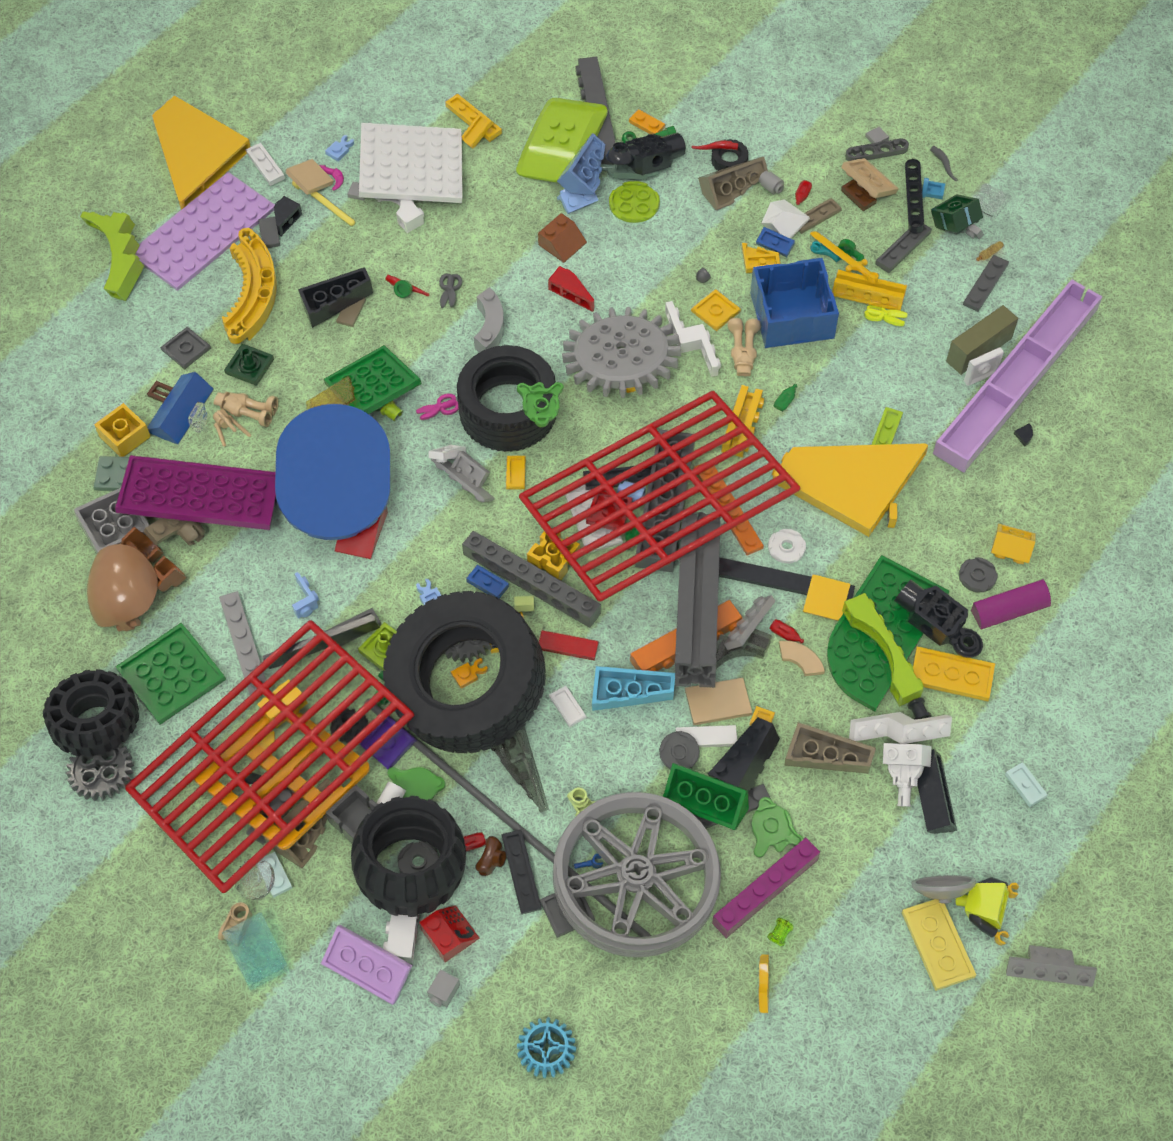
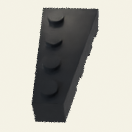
M365 267L298 289L302 305L312 328L373 293L371 280Z

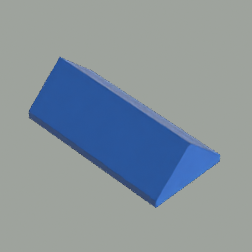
M196 372L181 375L148 425L149 433L169 442L179 444L214 388Z

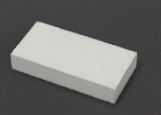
M567 686L549 694V698L569 728L586 719L585 713Z

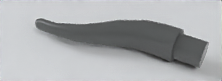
M932 146L930 151L942 161L947 174L954 181H958L953 176L947 155L940 148Z

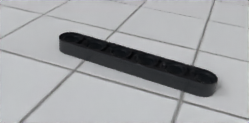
M909 159L905 162L908 229L913 234H919L924 230L921 166L919 160ZM916 177L917 179L911 180L909 178ZM913 200L919 201L918 203H911ZM913 212H919L920 214H918V215H913V214H911V213H913ZM913 224H920L919 227H914V226H912V225H913Z

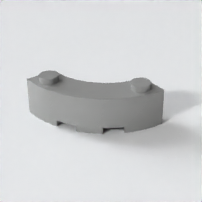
M490 287L476 297L477 309L485 318L482 329L474 336V346L478 352L499 346L504 333L502 304Z

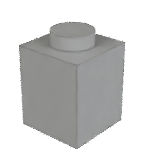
M440 969L427 991L430 998L429 1001L437 1007L442 1005L448 1007L460 986L459 979Z

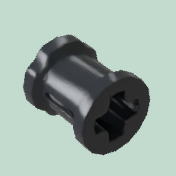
M917 698L908 703V709L912 710L915 717L914 720L932 717L924 705V698Z

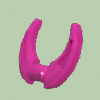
M319 165L336 180L332 190L340 188L344 181L342 172L337 168L332 169L326 167V165Z

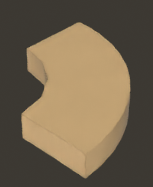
M779 641L782 661H790L797 664L802 669L804 676L825 673L822 662L808 647L792 641Z

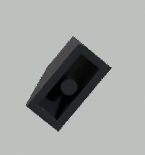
M283 196L274 206L279 236H282L302 215L301 205L286 196Z

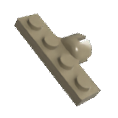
M161 518L144 529V533L155 545L175 534L179 535L188 545H194L193 540L199 542L204 537L205 529L198 522Z

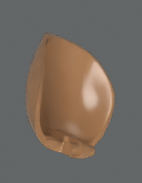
M114 544L104 547L95 556L89 572L87 599L91 615L95 623L100 627L116 625L119 632L133 630L141 624L137 617L143 615L154 601L158 584L157 574L148 559L137 549L128 545Z

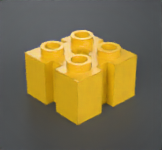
M544 531L539 537L540 544L534 543L528 551L527 562L541 570H546V573L561 581L567 574L568 565L570 564ZM561 533L557 534V536L562 541L563 539L561 538ZM575 542L569 545L567 549L572 554L580 549V543Z

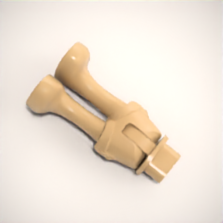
M732 318L728 321V329L734 336V348L731 350V357L735 364L734 368L737 370V376L751 375L754 359L757 357V351L753 348V338L761 328V322L758 319H749L745 323V347L742 346L743 321L739 318Z
M218 392L213 402L214 405L220 406V409H224L234 416L240 417L244 415L253 418L263 427L270 425L272 416H275L278 409V398L276 396L268 397L266 402H258L250 399L244 393ZM247 407L260 410L261 412L250 410Z

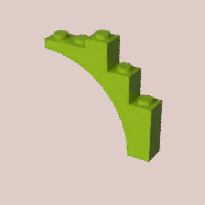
M83 211L80 217L88 226L104 233L110 243L112 253L111 268L103 289L111 297L126 301L144 268L140 258L135 255L140 246L135 237L131 235L135 224L130 219L131 217L124 212H113L110 217L108 215L102 216L95 212Z

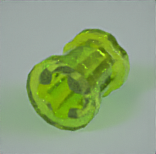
M777 918L776 926L772 933L767 935V938L779 946H784L789 931L791 932L794 927L789 921Z

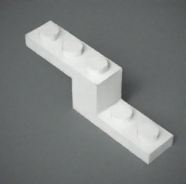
M673 301L666 302L665 313L669 324H672L673 335H679V344L677 346H681V353L701 349L711 377L717 376L721 364L719 358L715 357V347L710 343L709 331L705 330L703 324L684 328L683 321L679 320L678 308L674 307Z
M901 712L853 719L850 723L849 739L861 741L888 736L900 744L948 737L951 732L952 717L942 715L914 720Z

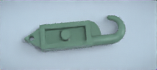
M601 164L602 171H607L609 176L620 180L635 179L640 181L658 175V171L645 175L637 174L626 164Z

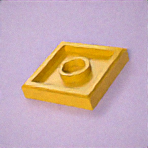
M715 289L691 308V312L715 331H718L730 319L740 313L741 308Z
M813 574L803 612L839 621L843 615L842 609L844 601L847 599L850 584Z

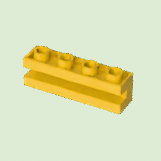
M838 269L832 293L835 297L901 311L907 285L878 279L876 284H871L864 275Z
M741 385L733 412L754 434L755 427L751 425L752 422L758 423L760 412H756L757 408H763L765 398H762L763 390L755 389L754 393L748 392V386ZM733 422L728 424L726 433L737 428ZM743 433L722 444L721 452L733 448L747 440ZM749 447L735 454V456L743 458V453L748 452Z

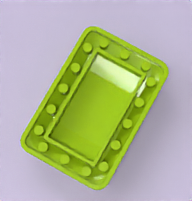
M562 98L549 99L538 116L516 167L517 174L526 178L558 183L557 180L590 135L594 133L598 136L608 113L607 107L602 104Z

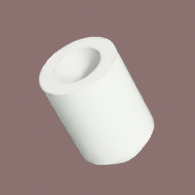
M388 781L377 804L391 801V798L400 796V798H403L406 790Z

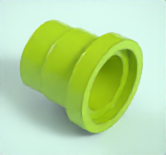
M395 401L387 403L380 410V414L386 415L394 422L396 421V416H401L403 413L395 405Z

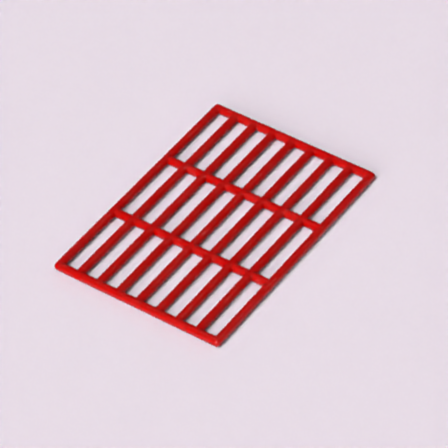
M710 391L519 494V499L597 601L601 602L799 492L801 487L715 391ZM711 399L717 404L663 434H660L657 430L660 426ZM721 410L727 415L672 446L666 441ZM731 422L737 427L682 458L676 453ZM647 433L654 437V439L598 469L593 464L595 461ZM742 433L747 438L742 443L692 470L687 465L692 460ZM658 444L664 449L608 481L603 476L608 471ZM752 445L758 450L756 453L703 482L697 477V475ZM668 456L674 461L618 493L613 489V486ZM762 457L769 462L714 494H711L707 489L709 486ZM584 467H587L591 472L535 503H532L528 498ZM678 468L684 473L628 505L622 500ZM773 469L779 474V476L725 506H722L717 501ZM594 479L600 483L599 486L543 516L538 511V509ZM688 480L695 485L639 517H636L632 512ZM784 481L790 486L785 491L734 519L728 513ZM603 491H606L610 496L554 528H551L547 523ZM699 492L705 497L703 500L648 530L642 524ZM614 503L620 508L562 541L557 536L560 532ZM709 504L716 510L658 543L653 538V535ZM624 515L630 520V522L572 554L567 549L569 545ZM719 517H722L726 522L724 525L670 555H667L663 548ZM633 528H636L640 533L583 566H580L577 562V559ZM644 540L651 546L593 579H590L586 573ZM654 553L661 559L602 593L597 588L598 584Z
M309 620L126 785L125 790L221 893H226L414 717V712L314 621ZM311 629L316 636L269 679L262 683L257 677ZM323 640L328 647L277 694H274L269 688ZM333 652H336L341 657L288 706L281 701ZM348 663L353 669L299 718L293 711ZM360 674L365 681L311 730L305 723ZM252 683L257 689L202 738L197 732ZM370 686H373L378 692L328 739L323 741L318 735ZM264 695L269 701L214 750L209 743L258 698ZM384 697L391 702L338 753L330 748ZM273 706H276L281 712L226 762L220 755L256 724ZM396 709L404 714L350 766L343 760ZM288 718L293 724L238 774L232 767L281 722ZM300 729L305 736L250 786L244 779ZM191 738L196 745L140 794L136 787ZM312 741L318 748L262 799L257 791ZM201 750L208 755L155 805L151 806L147 799ZM323 753L326 754L330 760L276 811L268 805ZM213 762L220 767L166 818H163L158 813ZM337 765L343 772L287 824L281 816ZM227 774L232 780L175 831L170 824L221 777ZM239 786L244 793L187 844L182 837L231 791ZM251 798L256 805L199 857L194 849ZM263 811L268 818L217 866L211 869L206 862L254 817ZM275 823L281 830L224 883L218 875Z

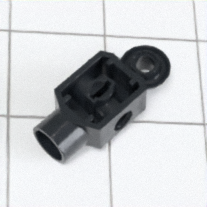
M680 133L666 136L648 134L625 143H614L613 147L607 152L606 159L616 165L626 164L635 173L645 175L671 167V159L683 156L686 146Z
M910 580L894 601L909 612L908 622L939 646L949 643L958 655L965 658L976 657L981 653L983 641L980 635L972 629L962 628L968 618V609L939 587L933 586L924 590L913 580Z

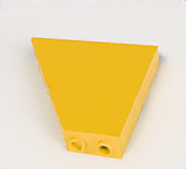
M175 95L152 115L181 210L227 173L247 154L246 149L251 147L248 138Z
M922 443L793 447L789 453L786 452L784 454L781 465L801 487L800 491L794 494L795 496L869 537L888 511L889 503L894 502L926 456L928 445ZM774 469L771 474L773 478L779 476L778 472ZM786 481L778 484L779 487L785 490L790 488Z

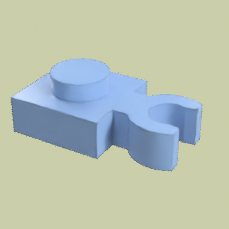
M344 135L340 143L335 141L325 150V153L336 161H340L349 152V147L354 145V140L351 139L349 142H346L348 138L347 135Z
M425 579L426 587H421L419 583L416 584L417 591L422 594L419 597L423 605H425V602L441 596L437 587L431 590L429 579Z

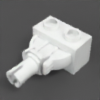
M884 743L883 764H888L889 773L893 777V785L899 787L897 806L911 807V788L917 787L918 778L922 775L924 767H931V746Z

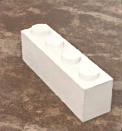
M419 914L417 917L391 915V921L386 923L388 941L383 944L384 950L412 964Z

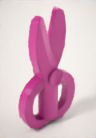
M443 394L437 399L435 405L422 406L416 410V413H424L420 416V420L432 418L440 411L444 415H452L459 410L458 401H456V397L453 394ZM451 398V400L441 403L444 399ZM456 406L455 408H453V409H451V410H445V409H447V408Z

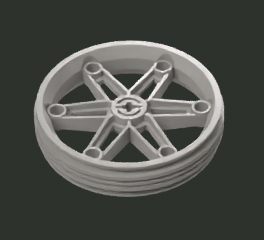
M627 792L608 796L594 802L570 822L556 848L553 865V886L563 915L585 940L615 955L635 958L650 957L667 953L683 945L705 925L714 909L719 893L721 879L720 862L708 831L686 808L659 795ZM620 814H644L631 848L604 828L599 822ZM648 816H654V817H656L657 819H656V820H650V819L648 818ZM661 819L680 829L690 839L696 849L654 855ZM595 829L597 832L590 833L587 830ZM646 829H649L652 832L647 857L637 855ZM583 836L609 866L568 878L570 856L578 840ZM604 839L625 858L619 863L603 846L600 840ZM693 858H699L702 862H694ZM685 862L684 866L656 874L654 865ZM704 869L703 894L697 907L691 912L665 881ZM617 874L618 882L588 886L587 882ZM653 884L674 906L672 909H669L648 891ZM578 885L580 889L574 890L570 886ZM626 890L636 893L627 920L621 918ZM619 892L611 931L598 925L588 917L575 899ZM642 899L676 926L658 935L646 937L629 936ZM682 914L686 916L687 919L680 920L677 917V915ZM620 928L623 929L625 933L618 934L615 930Z

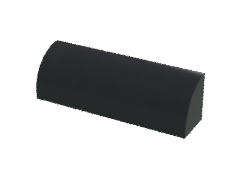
M932 749L931 767H924L923 773L917 781L927 832L932 834L957 831L942 757L935 749Z

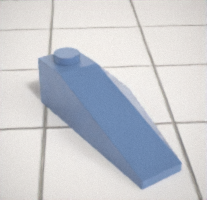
M594 133L590 135L557 180L569 193L593 195L600 184L599 174L602 172L601 161L604 158L605 144Z

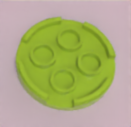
M640 181L624 182L621 186L612 190L609 196V208L613 215L629 223H640L651 219L657 213L660 206L658 193L649 187L647 183Z

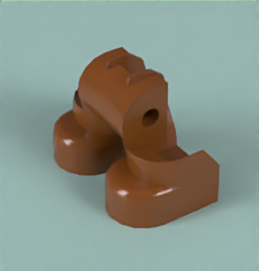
M133 527L122 538L121 544L137 549L151 563L156 562L164 554L148 536L136 527ZM165 556L153 567L157 574V587L162 592L167 591L171 586L178 587L187 578Z

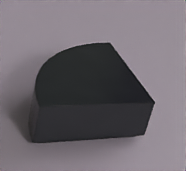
M1030 423L1014 431V435L1024 447L1030 443L1033 436V428Z

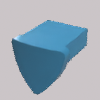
M924 177L922 187L923 198L943 199L945 183L929 181V178Z

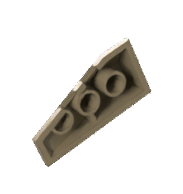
M762 156L701 176L698 180L702 194L712 207L718 210L735 202L734 199L743 195L747 189L755 185L759 181L760 175L764 171H768L765 158Z
M325 779L316 788L322 792L332 782L329 779ZM303 799L282 819L288 824L309 802ZM325 814L289 849L281 850L277 846L273 849L298 867L303 868L317 850L318 846L314 845L319 835H323L325 831L324 826L327 821V815ZM302 821L295 829L299 831L306 823Z

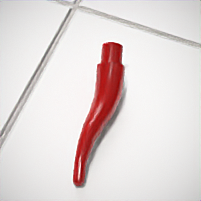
M720 140L702 146L693 145L691 148L698 150H737L738 143Z
M389 274L385 278L393 286L401 280ZM412 285L413 292L429 297V293Z

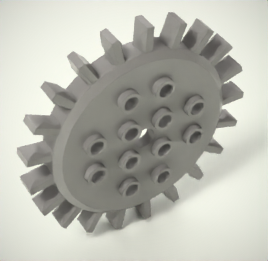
M626 307L625 315L616 316L614 309L609 308V317L604 319L595 312L593 313V324L590 325L582 319L579 321L582 333L572 329L569 330V338L576 342L563 341L564 351H570L562 353L563 363H570L565 365L567 375L580 371L574 375L575 384L578 385L588 379L587 391L591 393L597 385L603 386L604 397L609 395L611 388L619 389L621 398H625L626 388L635 387L636 392L642 395V384L647 382L653 388H658L657 375L668 380L670 379V370L665 368V366L678 368V358L669 356H681V346H673L679 344V335L667 336L673 333L672 324L670 323L659 328L662 324L661 316L658 315L649 321L647 320L646 309H643L639 317L632 316L630 307Z

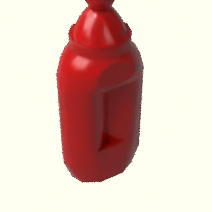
M806 180L800 182L795 192L796 205L807 199L812 188L811 182Z
M775 619L770 625L769 629L783 639L793 642H804V639L800 638L793 627L781 620Z
M483 832L464 836L466 852L485 845L486 840Z

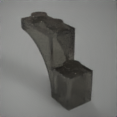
M754 629L743 646L727 650L724 642L728 639V636L721 634L717 640L716 670L726 661L736 657L752 656L764 659L771 644L772 635Z

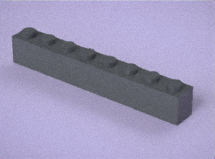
M598 57L578 58V65L575 66L576 76H580L578 77L579 88L582 87L580 89L581 100L584 99L583 102L605 105L608 110ZM608 110L597 137L605 144L604 158L601 164L614 165V163L606 159L607 152L615 143Z

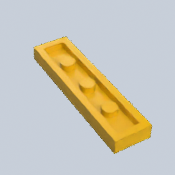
M458 93L445 102L446 107L469 126L480 113L479 110ZM493 123L483 137L491 142L502 134V129Z

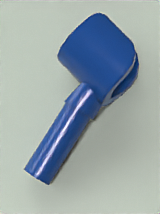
M597 853L593 856L592 860L575 863L574 868L592 866L595 869H599L603 866L604 862H595V859L602 858Z

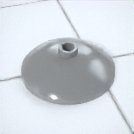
M943 875L915 879L911 884L916 892L927 898L937 899L939 903H951V899L961 897L971 891L976 885V879L969 876Z

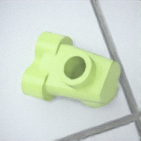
M577 787L567 794L569 801L577 812L575 816L595 802H592L587 797V792L583 788Z

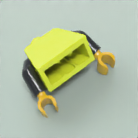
M990 877L976 883L975 887L968 894L956 898V905L965 907V913L969 921L980 931L991 938L995 937V942L998 945H1005L1006 943L1000 939V935L1008 938L1009 934L1006 931L998 932V929H1001L1008 897L1015 898L1019 895L1012 891V889L1017 890L1019 885L1017 883L1008 885L1007 882Z

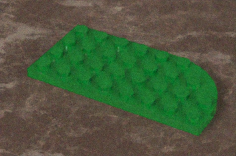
M881 555L854 597L865 593L868 599H872L876 612L883 617L884 625L887 630L892 632L895 643L902 648L904 658L907 661L924 634L908 622L909 612L894 601L910 580H913L924 590L937 586L948 595L950 591ZM843 613L835 625L828 642L827 662L829 670L836 684L846 695L876 712L891 686L889 661L878 643L861 630L852 627Z

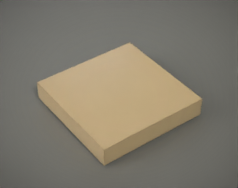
M313 159L286 169V174L306 195L331 186L334 181Z

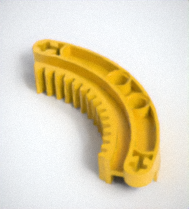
M250 228L241 229L238 233L240 244L236 245L233 243L230 247L231 256L241 267L244 280L242 292H240L241 297L237 298L238 302L234 303L235 307H231L232 313L227 312V317L222 316L228 339L233 344H239L247 337L250 341L260 331L272 311L277 292V280L271 255L261 238Z

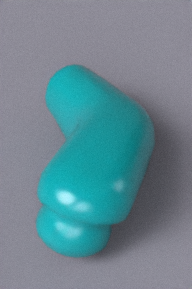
M814 241L810 246V250L815 254L829 256L836 263L842 260L819 241Z

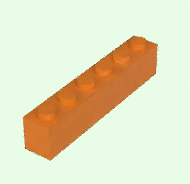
M730 600L718 605L717 641H720L724 634L729 631L732 632L737 627V622L742 619L741 614ZM677 628L630 653V662L636 670L659 671L662 668L669 669L675 664Z

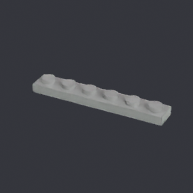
M238 591L220 596L219 599L245 678L261 663ZM264 672L257 677L262 683L266 681ZM252 683L247 686L249 695L257 689Z

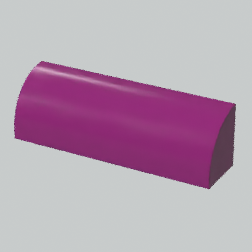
M1042 579L973 603L971 612L982 630L1050 607L1051 596L1045 580Z

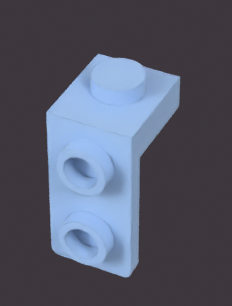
M297 572L295 573L296 581L306 595V598L292 605L294 613L299 619L301 617H308L318 608L317 601H319V598L314 590L310 591L308 588L310 585L306 577H301Z

